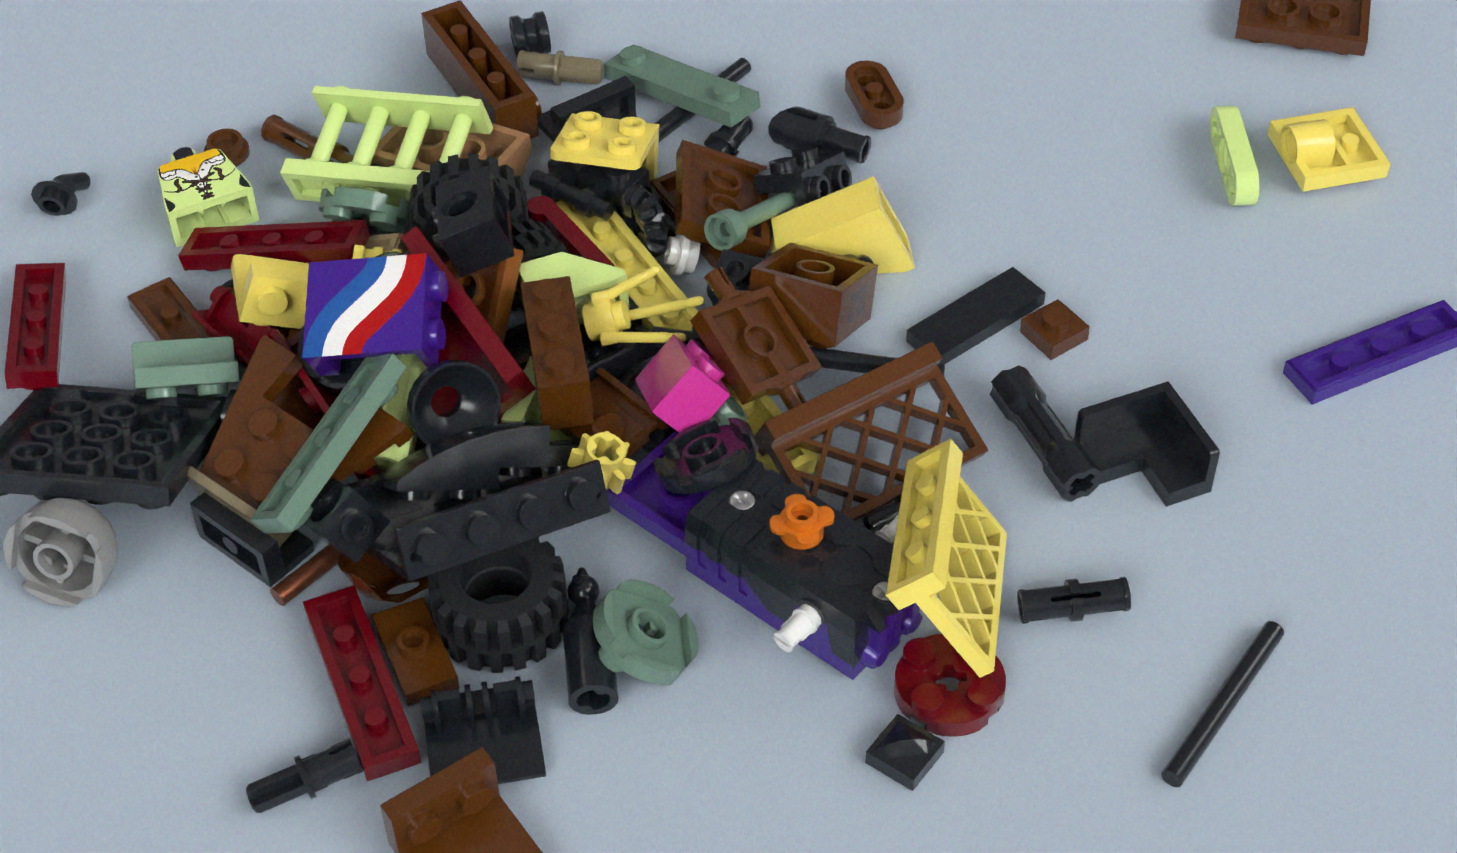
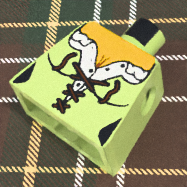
M182 147L171 155L169 163L163 164L157 169L165 210L176 248L185 245L195 228L245 226L260 221L251 183L220 149H211L196 154L192 148Z

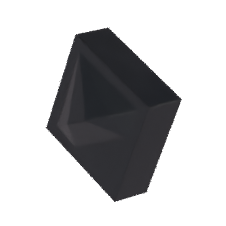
M897 714L866 751L865 763L913 791L944 753L945 741Z

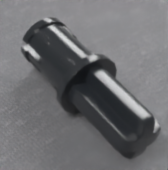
M347 738L328 749L301 759L300 755L295 756L296 764L248 784L246 795L252 809L256 813H262L306 793L309 794L311 799L316 798L315 792L340 780L360 774L363 770L350 738Z

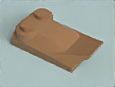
M492 123L493 130L491 134L468 133L460 159L468 158V153L479 154V159L486 160L490 156L498 159V166L507 164L514 169V176L522 177L532 150L530 134ZM393 126L379 141L371 163L383 167L394 166L408 127ZM426 129L412 168L413 170L430 171V164L436 162L441 157L449 131Z

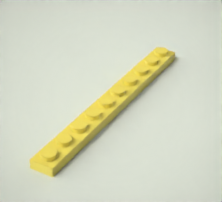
M564 201L556 202L567 216L608 257L615 267L625 270L627 278L654 265L660 268L658 275L628 291V295L639 308L687 298L615 210L610 219L605 221L597 216L592 218L585 217L575 211V206ZM695 307L646 317L642 318V324L651 331L652 326L691 331L693 325L690 320L698 313V310ZM725 376L721 378L730 396L745 411L748 417L746 422L749 423L754 436L765 421L782 414L769 396H763L742 405ZM801 447L786 452L796 470L808 474L814 472L818 458L815 452ZM758 451L755 459L763 463L764 469L767 471L772 469L779 473L769 454L762 457Z

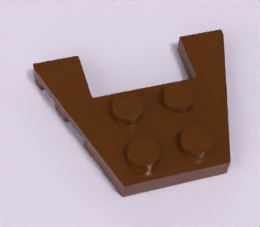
M266 335L259 340L200 469L201 473L256 510L313 432V429L272 403L304 364L296 354ZM378 408L331 477L341 482L355 471L363 474L377 464L374 459L376 456L393 444H396L398 448L401 447L414 434L406 424Z

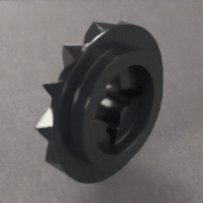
M641 185L626 188L625 193L621 196V204L623 206L621 214L625 218L627 226L654 258L663 255L667 249L669 231L659 202L652 193Z

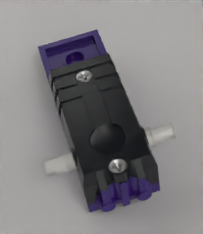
M676 431L635 465L631 479H625L620 494L617 495L610 488L606 490L610 507L686 556L687 571L778 630L774 634V641L782 650L791 652L799 644L851 680H854L866 667L870 669L880 667L887 659L889 652H892L900 644V637L916 631L922 621L923 616L920 614V608L916 603L898 610L886 596L898 515L889 525L886 524L880 531L878 530L873 533L816 496H807L805 490L795 483H786L784 477L772 469L769 471L765 470L763 463L756 459L738 476L711 490L694 494H674L663 488L654 463L657 457L663 458L665 456L662 448L671 438L679 434ZM790 495H804L807 500L814 502L817 506H828L834 511V523L824 527L823 539L817 546L811 549H793L782 541L780 535H775L770 530L771 517L781 513L785 508V499Z

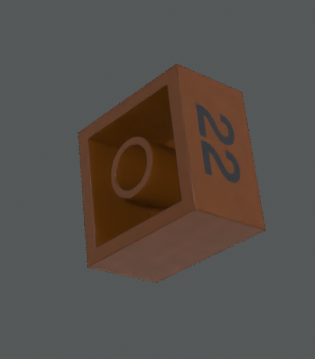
M790 242L751 269L749 291H755L770 285L801 335L806 339L807 344L818 348L836 347L871 318L878 265Z

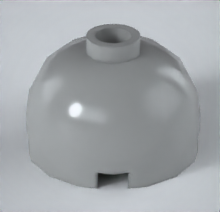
M60 497L40 501L15 521L8 529L3 542L5 562L9 570L11 571L16 566L20 574L26 578L22 586L30 594L47 603L67 607L78 605L82 599H91L97 595L107 583L118 559L116 533L109 520L96 507L80 499Z

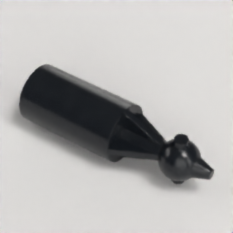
M581 567L568 585V597L575 604V608L570 619L563 626V643L569 706L580 714L592 715L611 710L618 703L619 697L616 672L609 670L600 660L598 652L601 645L597 641L593 629V612L596 607L595 601L600 593L599 585L593 577L589 576L586 569Z

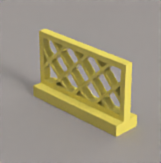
M950 438L907 461L886 596L898 610L916 603L981 678L994 672L1007 532L961 478L963 452Z

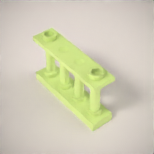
M314 86L312 94L325 117L323 127L311 157L305 160L286 158L280 174L295 200L320 202L322 189L327 188L334 196L335 187H349L388 194L387 204L399 207L400 199L409 202L412 185L417 184V176L424 171L413 170L412 168L426 129L449 131L439 159L440 162L446 163L448 162V156L458 154L460 159L468 133L491 134L493 125L482 100L469 96L448 97L349 89L344 86ZM343 123L366 124L352 162H329ZM385 125L408 127L394 166H370Z

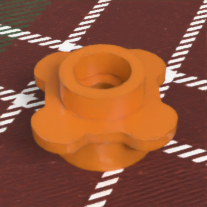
M793 494L785 499V508L781 513L771 517L770 530L775 535H780L782 541L793 549H811L817 546L823 539L824 527L834 523V511L828 506H817L814 502L807 500L804 495Z

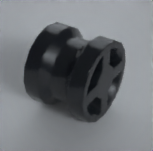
M543 11L534 12L530 18L522 19L518 15L509 17L510 35L516 58L520 50L551 53L549 28Z

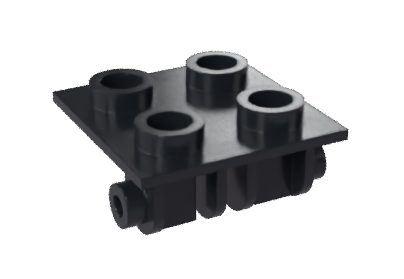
M516 676L515 680L493 683V688H488L487 681L481 682V690L471 691L470 684H465V692L459 693V689L440 692L432 689L430 690L431 696L420 697L430 776L483 747L495 763L498 784L546 777L532 680L521 681L520 676Z

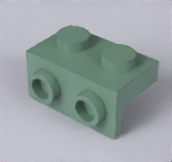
M231 337L134 342L131 346L135 393L146 392V400L177 398V390L196 388L198 396L227 395L228 386H236L239 383L238 361L235 362L233 339Z

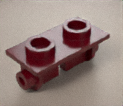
M222 285L216 287L210 294V300L212 301L210 308L207 310H193L191 313L194 318L206 327V332L209 336L231 337L233 339L234 353L238 355V361L245 367H248L259 340L264 335L274 340L269 332L276 328L286 338L285 332L277 326H259L253 323L239 322L235 291L232 287L225 288Z

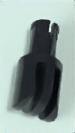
M799 106L780 111L771 119L768 125L769 135L773 142L783 145V147L790 150L817 146L819 153L844 151L845 158L862 164L867 159L871 148L870 136H863L838 128L832 116Z

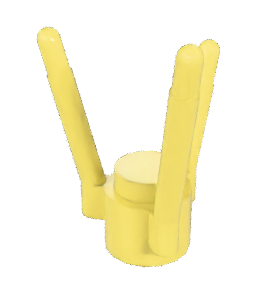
M654 265L609 289L591 293L592 302L585 303L582 308L583 321L592 342L600 340L602 346L616 343H666L673 334L684 342L686 341L684 333L623 332V330L631 327L632 320L700 306L704 303V298L702 296L683 298L628 310L624 300L616 301L614 299L658 275L660 268Z

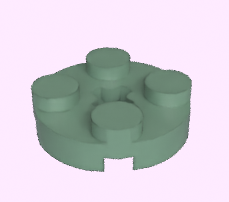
M335 187L333 196L327 188L321 191L319 210L323 213V217L332 219V221L365 220L368 226L377 227V233L404 234L405 228L410 227V206L406 200L400 199V205L396 207L387 204L388 194L358 188Z
M640 580L621 582L616 589L610 590L593 612V629L597 641L601 645L598 654L603 665L613 672L624 671L638 680L661 686L671 685L696 657L699 642L695 625L687 612L680 618L678 613L669 606L674 598L665 590Z

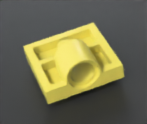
M1353 107L1270 121L1267 135L1302 192L1386 178L1388 175L1390 162Z

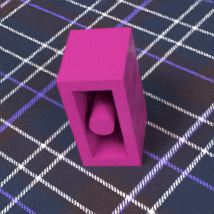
M673 334L635 378V381L652 413L680 433L691 426L710 420L729 398L730 393L721 381L725 373L713 362L714 359L710 352L694 339H691L686 344Z

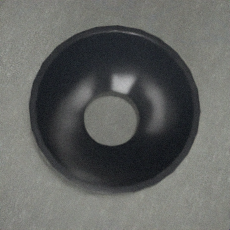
M456 359L440 361L423 371L413 383L407 400V417L410 426L417 437L426 445L469 429L497 424L501 411L500 392L492 376L476 364ZM445 386L453 387L457 396L454 407L445 414H436L431 406L434 393Z

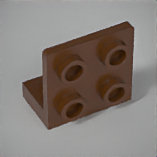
M483 747L380 805L388 843L395 853H543L501 798L495 763Z

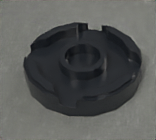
M728 418L730 425L719 426L717 420H707L691 426L671 438L662 448L665 456L663 458L657 457L654 463L663 488L674 494H694L708 491L727 483L745 471L756 458L759 449L749 423L738 418Z

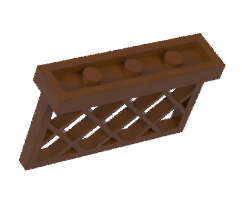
M933 341L765 421L755 434L760 455L763 457L769 454L786 483L790 484L793 482L800 486L809 497L812 495L816 496L818 489L844 497L841 513L854 521L895 501V497L902 494L905 471L897 468L902 447L921 454L939 445L944 427L959 432L969 448L963 452L961 467L983 456L988 451V448L937 366L943 358ZM930 383L940 400L937 413L913 405L917 388ZM906 394L904 401L897 399ZM883 406L901 413L897 433L871 425L876 408ZM865 414L863 422L856 420V418ZM910 416L935 424L930 445L905 436ZM841 426L860 433L855 454L829 445L833 429ZM823 435L822 442L813 440ZM868 436L894 444L889 465L863 457ZM801 447L818 453L813 475L796 470L786 452ZM826 456L852 465L847 486L821 478ZM860 468L886 476L881 494L873 496L855 489ZM894 479L903 482L893 487ZM804 484L810 486L809 492H808V490L806 489V487H805ZM852 500L861 503L851 508Z

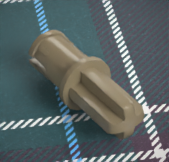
M520 50L516 63V68H521L517 72L522 78L553 80L555 85H561L562 81L599 84L602 81L604 72L602 61L599 59L565 56L564 51L559 50L556 54Z

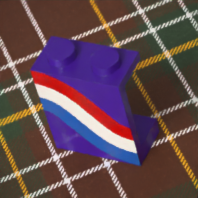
M427 253L310 262L302 358L320 376L340 375L341 359L375 357L386 354H415L427 368L438 363L439 350L444 349L446 344V331L441 319V302H445L448 298V281L445 272L437 267Z

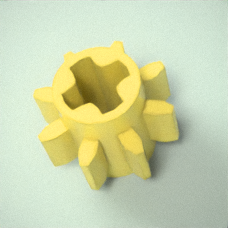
M605 431L593 436L586 433L582 434L579 447L571 449L567 466L572 468L596 459L599 460L606 490L610 488L612 492L618 495L621 493L625 479H631L636 461L626 458L630 446L628 442H623L616 435Z

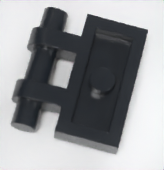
M550 159L548 161L549 174L535 170L529 178V185L541 191L542 196L551 198L555 203L564 201L575 206V211L585 217L592 218L597 216L606 221L612 216L614 206L623 209L621 196L625 193L626 188L634 185H641L646 188L649 185V170L643 167L637 170H626Z

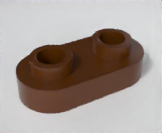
M865 60L855 62L846 69L845 91L861 120L875 129H887L897 125L903 118L904 99L886 67L878 62Z

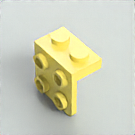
M592 111L572 113L552 144L550 157L556 161L626 170H637L643 167L649 170V180H653L658 174L659 124L646 123L645 120L638 117H625L622 119L605 118L599 113Z
M244 254L234 255L231 262V271L239 322L253 323L259 326L272 325L302 329L305 324L309 263Z

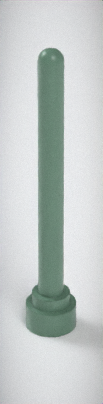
M796 192L779 193L741 212L726 208L710 215L704 224V233L707 241L715 249L721 251L739 245L744 241L748 229L797 206Z

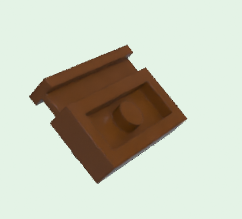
M601 367L596 371L598 377L590 382L594 424L559 430L571 440L580 441L584 433L593 436L597 433L609 431L623 442L630 444L626 458H630L650 441L649 434L657 428L662 431L667 425L652 413L644 399Z

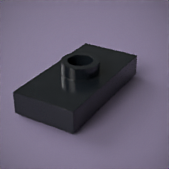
M637 323L629 329L623 330V332H652ZM601 341L584 349L589 380L591 382L598 377L596 371L601 367L616 379L623 377L629 372L630 367L656 355L662 347L650 346V343H616L602 346Z

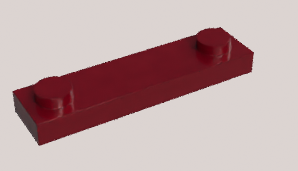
M365 220L202 227L193 230L178 257L184 271L206 270L210 272L231 269V262L236 254L303 263L347 260L353 258L355 245H366L370 232Z
M65 263L16 264L4 372L6 389L24 388L27 390H40L47 387H59L66 290Z
M352 585L302 601L307 620L367 782L422 763L419 748L356 587Z

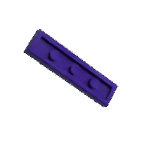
M1441 300L1287 360L1283 374L1313 405L1456 348L1457 312L1445 300Z

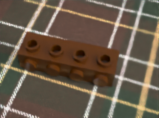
M459 0L421 13L426 53L458 97L469 96L474 99H481L491 123L530 134V139L538 137L537 118L541 116L542 111L537 96L462 1Z

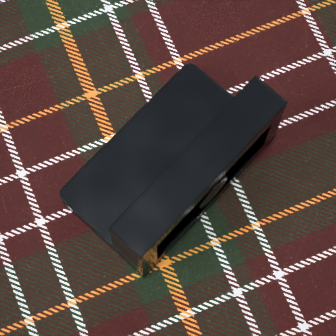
M624 76L551 107L549 111L542 113L537 118L538 127L554 142L572 113L592 111L599 113L602 117L613 119L637 117L635 84Z
M205 492L190 503L199 537L270 588L314 552L313 541L298 530H295L279 547L277 540L259 530Z

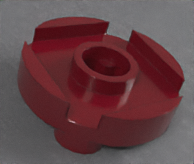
M943 634L911 639L903 647V655L895 669V700L900 711L909 720L912 715L918 721L926 723L925 730L940 736L956 737L969 735L988 725V718L995 714L997 710L999 712L1003 705L1006 675L1003 665L997 656H995L994 672L980 678ZM946 677L955 678L960 681L956 691H947L945 684H936L935 682Z

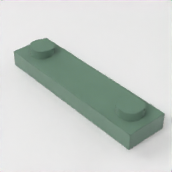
M634 44L625 47L619 54L604 63L607 79L614 81L626 76L635 84V90L728 127H733L761 107L758 91Z
M394 354L366 357L250 521L264 533H288L300 528L312 513L313 508L311 504L378 408L388 403L398 390L397 381L407 366Z

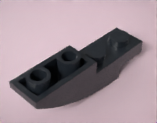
M531 420L480 426L447 436L405 457L381 475V486L399 492L398 499L430 500L431 491H449V497L455 499L481 498V490L499 489V475L508 477L530 476V467H548L547 473L550 475L570 469L567 463L571 449L578 448L580 440H549L550 425Z

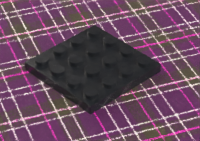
M59 384V387L33 390L0 426V496L11 493L34 495L39 500L60 497L83 499L94 505L119 502L137 504L144 509L170 507L189 480L187 476L189 467L192 466L197 469L208 454L220 428L221 412L227 397L177 393V398L146 400V392L135 393V390L66 384Z

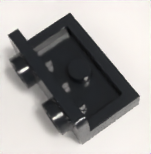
M817 146L792 150V157L772 160L769 162L770 168L753 176L756 194L796 192L798 207L852 184V174L850 168L846 165L844 151L819 153Z

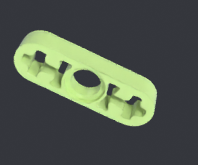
M1214 106L1210 114V138L1229 204L1231 206L1256 205L1259 197V173L1238 106Z

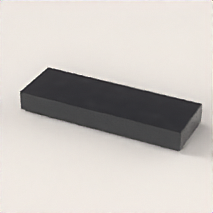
M1011 267L907 329L906 342L914 349H917L933 341L943 358L939 363L945 365L1042 306L1045 301L1046 292L1017 269Z

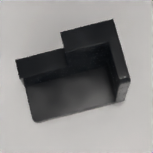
M1169 381L1094 404L1078 411L1074 441L1086 449L1101 470L1099 484L1141 471L1166 507L1211 492L1220 455L1219 448Z

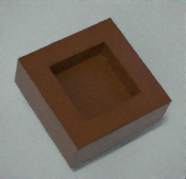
M1057 299L1021 318L1020 333L1052 360L1087 341L1090 326Z

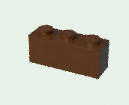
M570 276L520 283L542 423L550 425V430L594 424L590 380Z

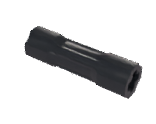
M1020 365L1009 370H1002L991 381L992 390L989 395L1006 419L1016 425L1040 459L1043 471L1063 499L1070 502L1079 497L1090 495L1100 485L1099 477L1102 472L1086 449L1074 441L1048 405L1046 394L1030 372Z

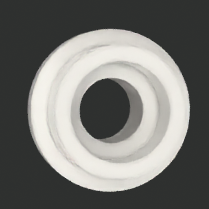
M677 234L676 237L670 236L668 238L667 249L664 253V264L670 265L671 275L680 276L683 272L689 274L694 272L699 258L700 243L691 241L680 234Z

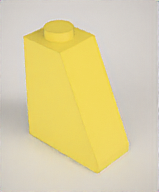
M874 176L771 218L774 238L770 239L771 254H774L791 242L841 256L847 254L857 257L867 255L874 264L878 265L877 274L907 272L915 269L908 235Z

